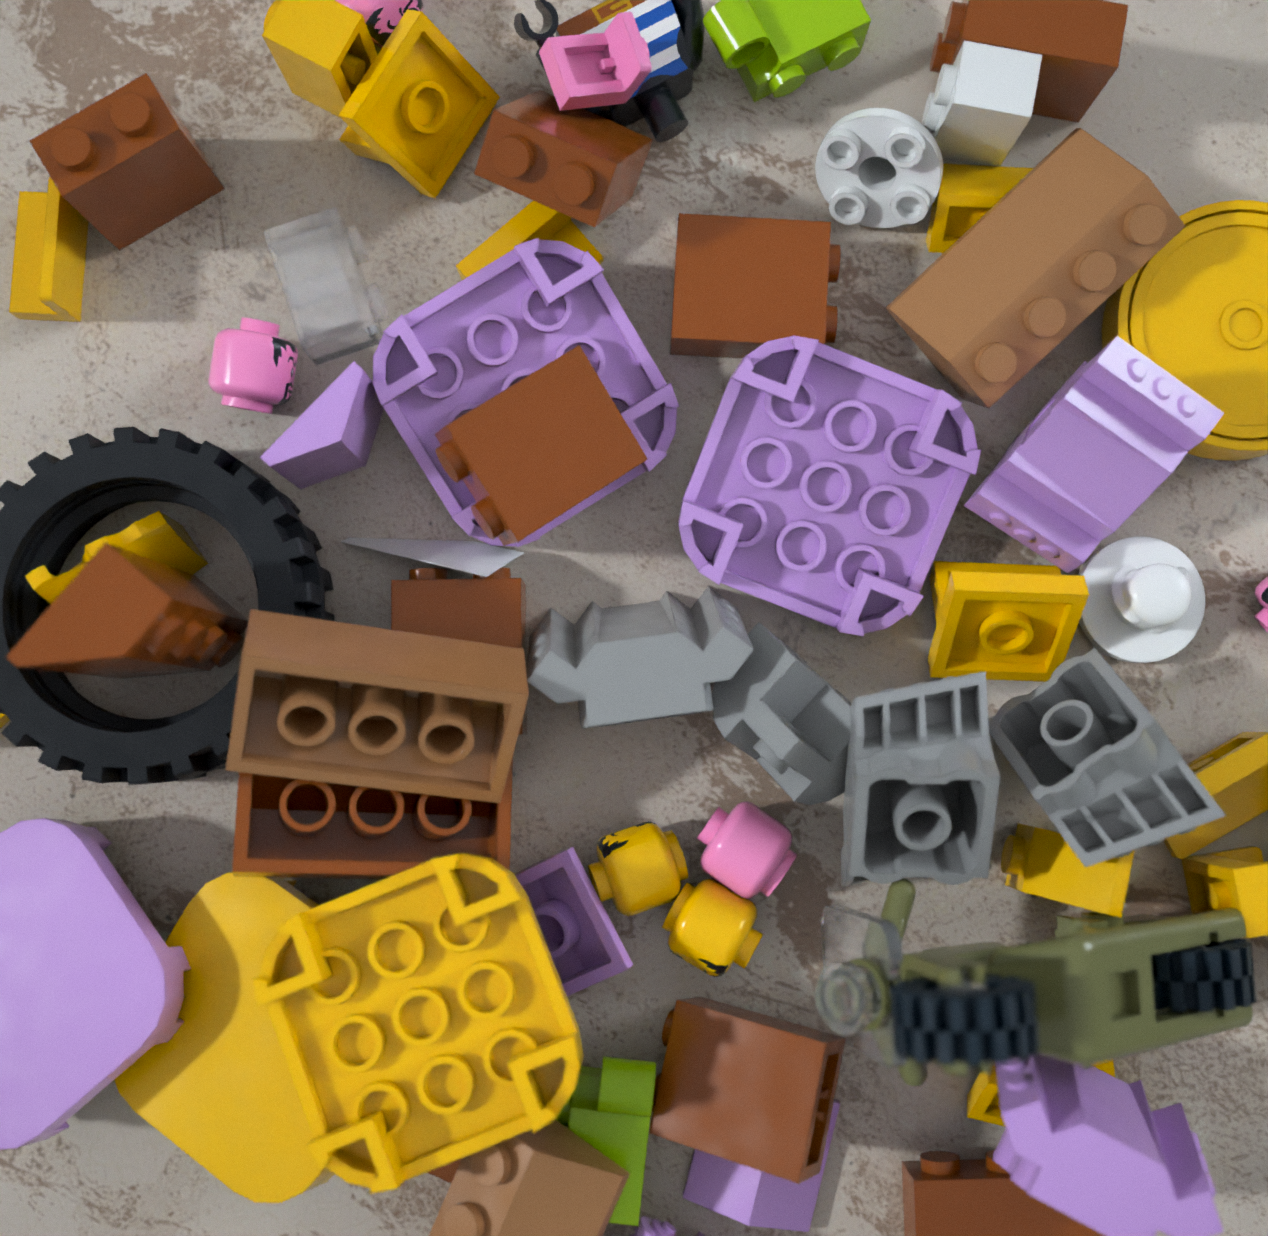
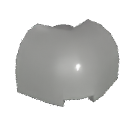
M758 622L748 633L754 648L753 652L731 680L715 682L712 692L713 720L723 738L757 760L793 801L806 805L830 801L845 792L847 746L851 740L850 706L852 703L840 691L835 690L811 669L801 656Z

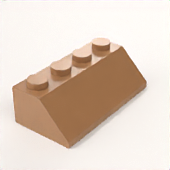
M1076 128L901 292L886 309L963 400L989 409L1186 226L1148 175L1082 128Z
M250 609L241 657L226 771L501 803L529 697L524 649Z
M554 1119L534 1133L530 1129L463 1157L429 1236H603L630 1173Z

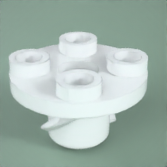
M868 108L844 116L829 129L817 153L815 173L819 189L829 203L830 214L836 221L845 225L859 224L872 228H893L905 224L918 223L926 216L942 182L943 158L933 135L916 119L892 109Z
M1129 537L1118 540L1101 548L1079 569L1077 576L1085 577L1089 592L1079 624L1087 638L1091 641L1093 648H1096L1102 655L1129 663L1160 661L1173 656L1185 648L1200 628L1205 612V591L1202 579L1191 560L1178 548L1163 540L1151 537Z

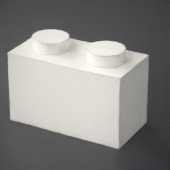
M964 40L953 65L943 63L935 93H929L922 119V125L931 132L938 143L943 159L975 165L1001 166L1032 117L1042 60L1041 54Z

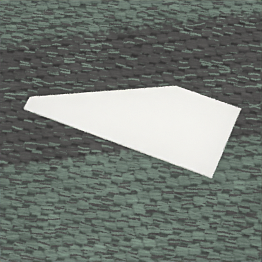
M347 538L341 541L342 543L484 577L491 575L524 554V552L476 541Z

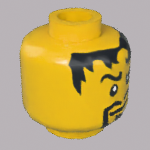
M651 821L642 822L601 837L596 849L598 862L588 865L592 885L601 902L611 899L616 909L626 916H633L674 901L680 893V881L688 878L686 861L675 833L672 830L663 832L656 823Z
M705 879L698 883L696 887L686 883L662 925L663 929L670 932L668 937L669 950L713 977L724 975L733 963L745 969L764 935L753 928L758 915L756 905L751 900L740 897L714 879Z

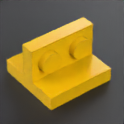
M407 9L338 116L348 125L339 140L355 155L390 164L420 194L436 198L500 96L422 11Z
M934 561L929 577L936 619V628L927 657L930 677H958L986 671V679L1046 682L1051 678L1054 670L1064 662L1088 600L1089 592L1085 577L1061 575L1059 567L1050 565Z

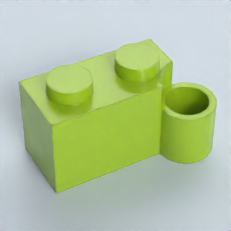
M721 0L710 8L703 18V24L726 68L737 69L754 102L770 94H773L776 98L788 95L799 88L805 82L807 76L825 67L829 71H835L851 63L861 53L871 23V19L861 0Z
M603 1056L602 1068L581 1066L578 1084L556 1118L562 1125L568 1126L569 1130L630 1173L608 1223L639 1226L649 1124L654 1097L656 1062Z

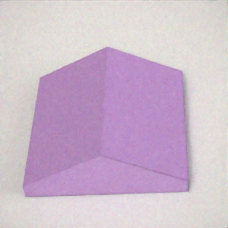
M353 361L260 458L299 489L366 466L384 410L373 383L366 372Z
M573 847L543 859L514 874L529 897L566 996L626 971L633 966Z
M834 1099L819 1174L798 1184L694 1149L683 1190V1198L747 1226L809 1232L840 1107L839 1100Z

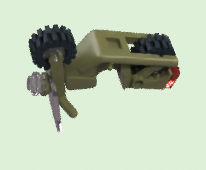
M902 878L891 883L880 917L842 905L825 906L822 911L823 970L820 973L815 990L817 1010L830 1027L832 1034L845 1037L846 1044L883 1066L897 1067L901 1078L909 1086H920L926 1081L928 1071L925 1064L929 1062L943 1068L946 1073L968 1076V1068L986 1074L992 1070L991 1062L996 1065L1010 1063L1009 1059L1022 1061L1029 1059V1055L1037 1054L1079 1064L1083 1068H1090L1093 1064L1245 1027L1252 1021V1003H1256L1252 944L1244 939H1236L1246 937V928L1243 915L1232 907L1179 917L1144 914L1124 917V913H1122L1120 918L1096 911L1082 913L1081 918L1057 916V928L1055 929L1054 939L1011 947L995 942H978L928 948L922 952L904 954L902 940L916 896V889L910 880Z

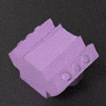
M1116 336L1089 363L1084 361L1009 444L998 464L964 506L1066 573H1070L1082 565L1100 541L1114 533L1173 473L1188 451L1206 439L1224 415V412Z
M1039 1054L1029 1055V1059L1022 1061L1009 1059L1010 1063L995 1064L1001 1115L1006 1129L995 1149L993 1161L1004 1168L1011 1175L1010 1179L1030 1196L1105 1236H1155L1157 1230L1168 1236H1213L1224 1232L1213 1200L1216 1191L1211 1176L1208 1174L1209 1170L1204 1155L1201 1153L1202 1149L1197 1134L1190 1131L1181 1102L1151 1112L1141 1080L1128 1084L1094 1066L1083 1068L1079 1064Z

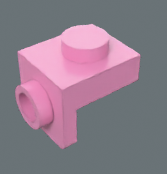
M632 12L617 13L604 33L548 37L539 51L560 111L626 104L651 72L649 49L646 41L640 35Z

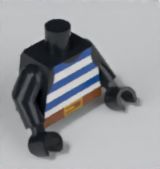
M535 0L536 8L543 17V26L538 33L533 32L522 13L516 14L514 19L516 33L522 39L537 43L539 49L536 52V56L544 69L539 51L548 37H554L553 34L555 32L556 37L604 33L617 13L632 12L640 35L646 41L649 49L651 72L626 104L583 109L603 118L605 117L624 127L644 118L657 142L670 140L687 127L688 121L677 101L692 91L693 72L699 67L703 59L705 26L703 24L704 11L701 0H606L561 24L558 22L557 11L550 2Z

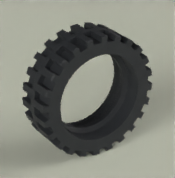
M136 427L114 428V441L107 443L88 433L69 439L73 455L61 460L44 451L28 462L35 476L25 485L21 486L6 480L0 487V501L5 504L0 510V714H6L12 721L1 734L16 747H38L43 752L38 760L39 763L55 771L82 772V780L96 783L126 782L128 785L182 781L205 777L207 772L224 769L227 763L240 668L227 685L212 698L189 711L174 716L158 719H135L106 711L78 693L64 672L16 667L6 658L51 605L33 590L25 575L44 565L50 574L59 576L64 562L77 542L95 524L111 513L139 502H171L182 504L207 514L220 523L235 538L244 551L256 580L258 610L334 621L335 615L325 611L324 592L332 591L333 585L330 571L322 568L317 558L316 551L321 550L322 546L315 532L302 523L298 517L301 511L289 497L277 490L268 479L248 465L206 440L203 444L194 442L181 432L162 428L159 430L158 437H150Z

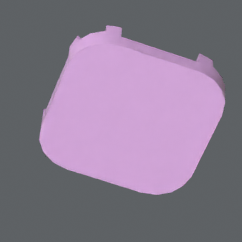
M538 237L514 246L512 251L404 316L401 314L383 331V336L373 356L372 383L380 404L452 516L451 518L468 536H472L492 546L520 547L536 541L543 534L642 473L650 472L667 456L666 452L676 433V416L679 404L671 383H666L602 274L604 269L588 251L584 252L563 241L539 240ZM580 345L648 460L521 541L503 545L499 537L493 540L490 539L477 523L471 510V506L477 502L464 481L454 482L444 470L435 450L441 446L435 433Z
M793 335L767 341L743 357L728 381L682 497L678 526L683 549L698 569V572L718 585L722 583L832 626L841 633L864 637L865 633L887 629L906 615L910 617L924 596L920 593L961 494L970 474L976 475L981 450L977 448L973 423L963 410L962 402L942 389L932 388L822 344L816 339Z
M41 818L24 820L0 833V1150L15 1149L43 1141L69 1128L70 1126L66 1121L151 1047L156 1044L169 1042L184 1023L182 1019L178 1018L184 1000L183 972L191 970L182 946L168 947L104 853V850L112 843L96 827H86L65 819Z

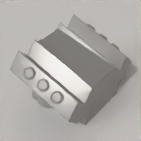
M709 586L691 609L668 591L665 592L659 601L601 608L592 601L575 625L552 608L548 610L529 636L527 682L557 704L578 701L581 728L584 729L696 714L714 710L710 682L731 680L753 652L754 648L737 607Z
M1093 648L1083 656H1076L1062 662L1054 670L1049 680L1027 695H1019L1008 700L1000 707L995 716L988 718L989 734L1085 868L1110 858H1120L1129 855L1132 850L1143 846L1159 844L1167 837L1194 831L1197 826L1226 816L1183 760L1156 719L1096 648Z
M986 671L958 677L950 676L938 681L920 682L909 687L890 688L879 693L854 697L850 706L851 740L847 746L843 807L842 887L866 881L887 884L899 881L904 877H933L939 882L951 885L962 884L973 878H988L1000 774L994 759L989 736Z

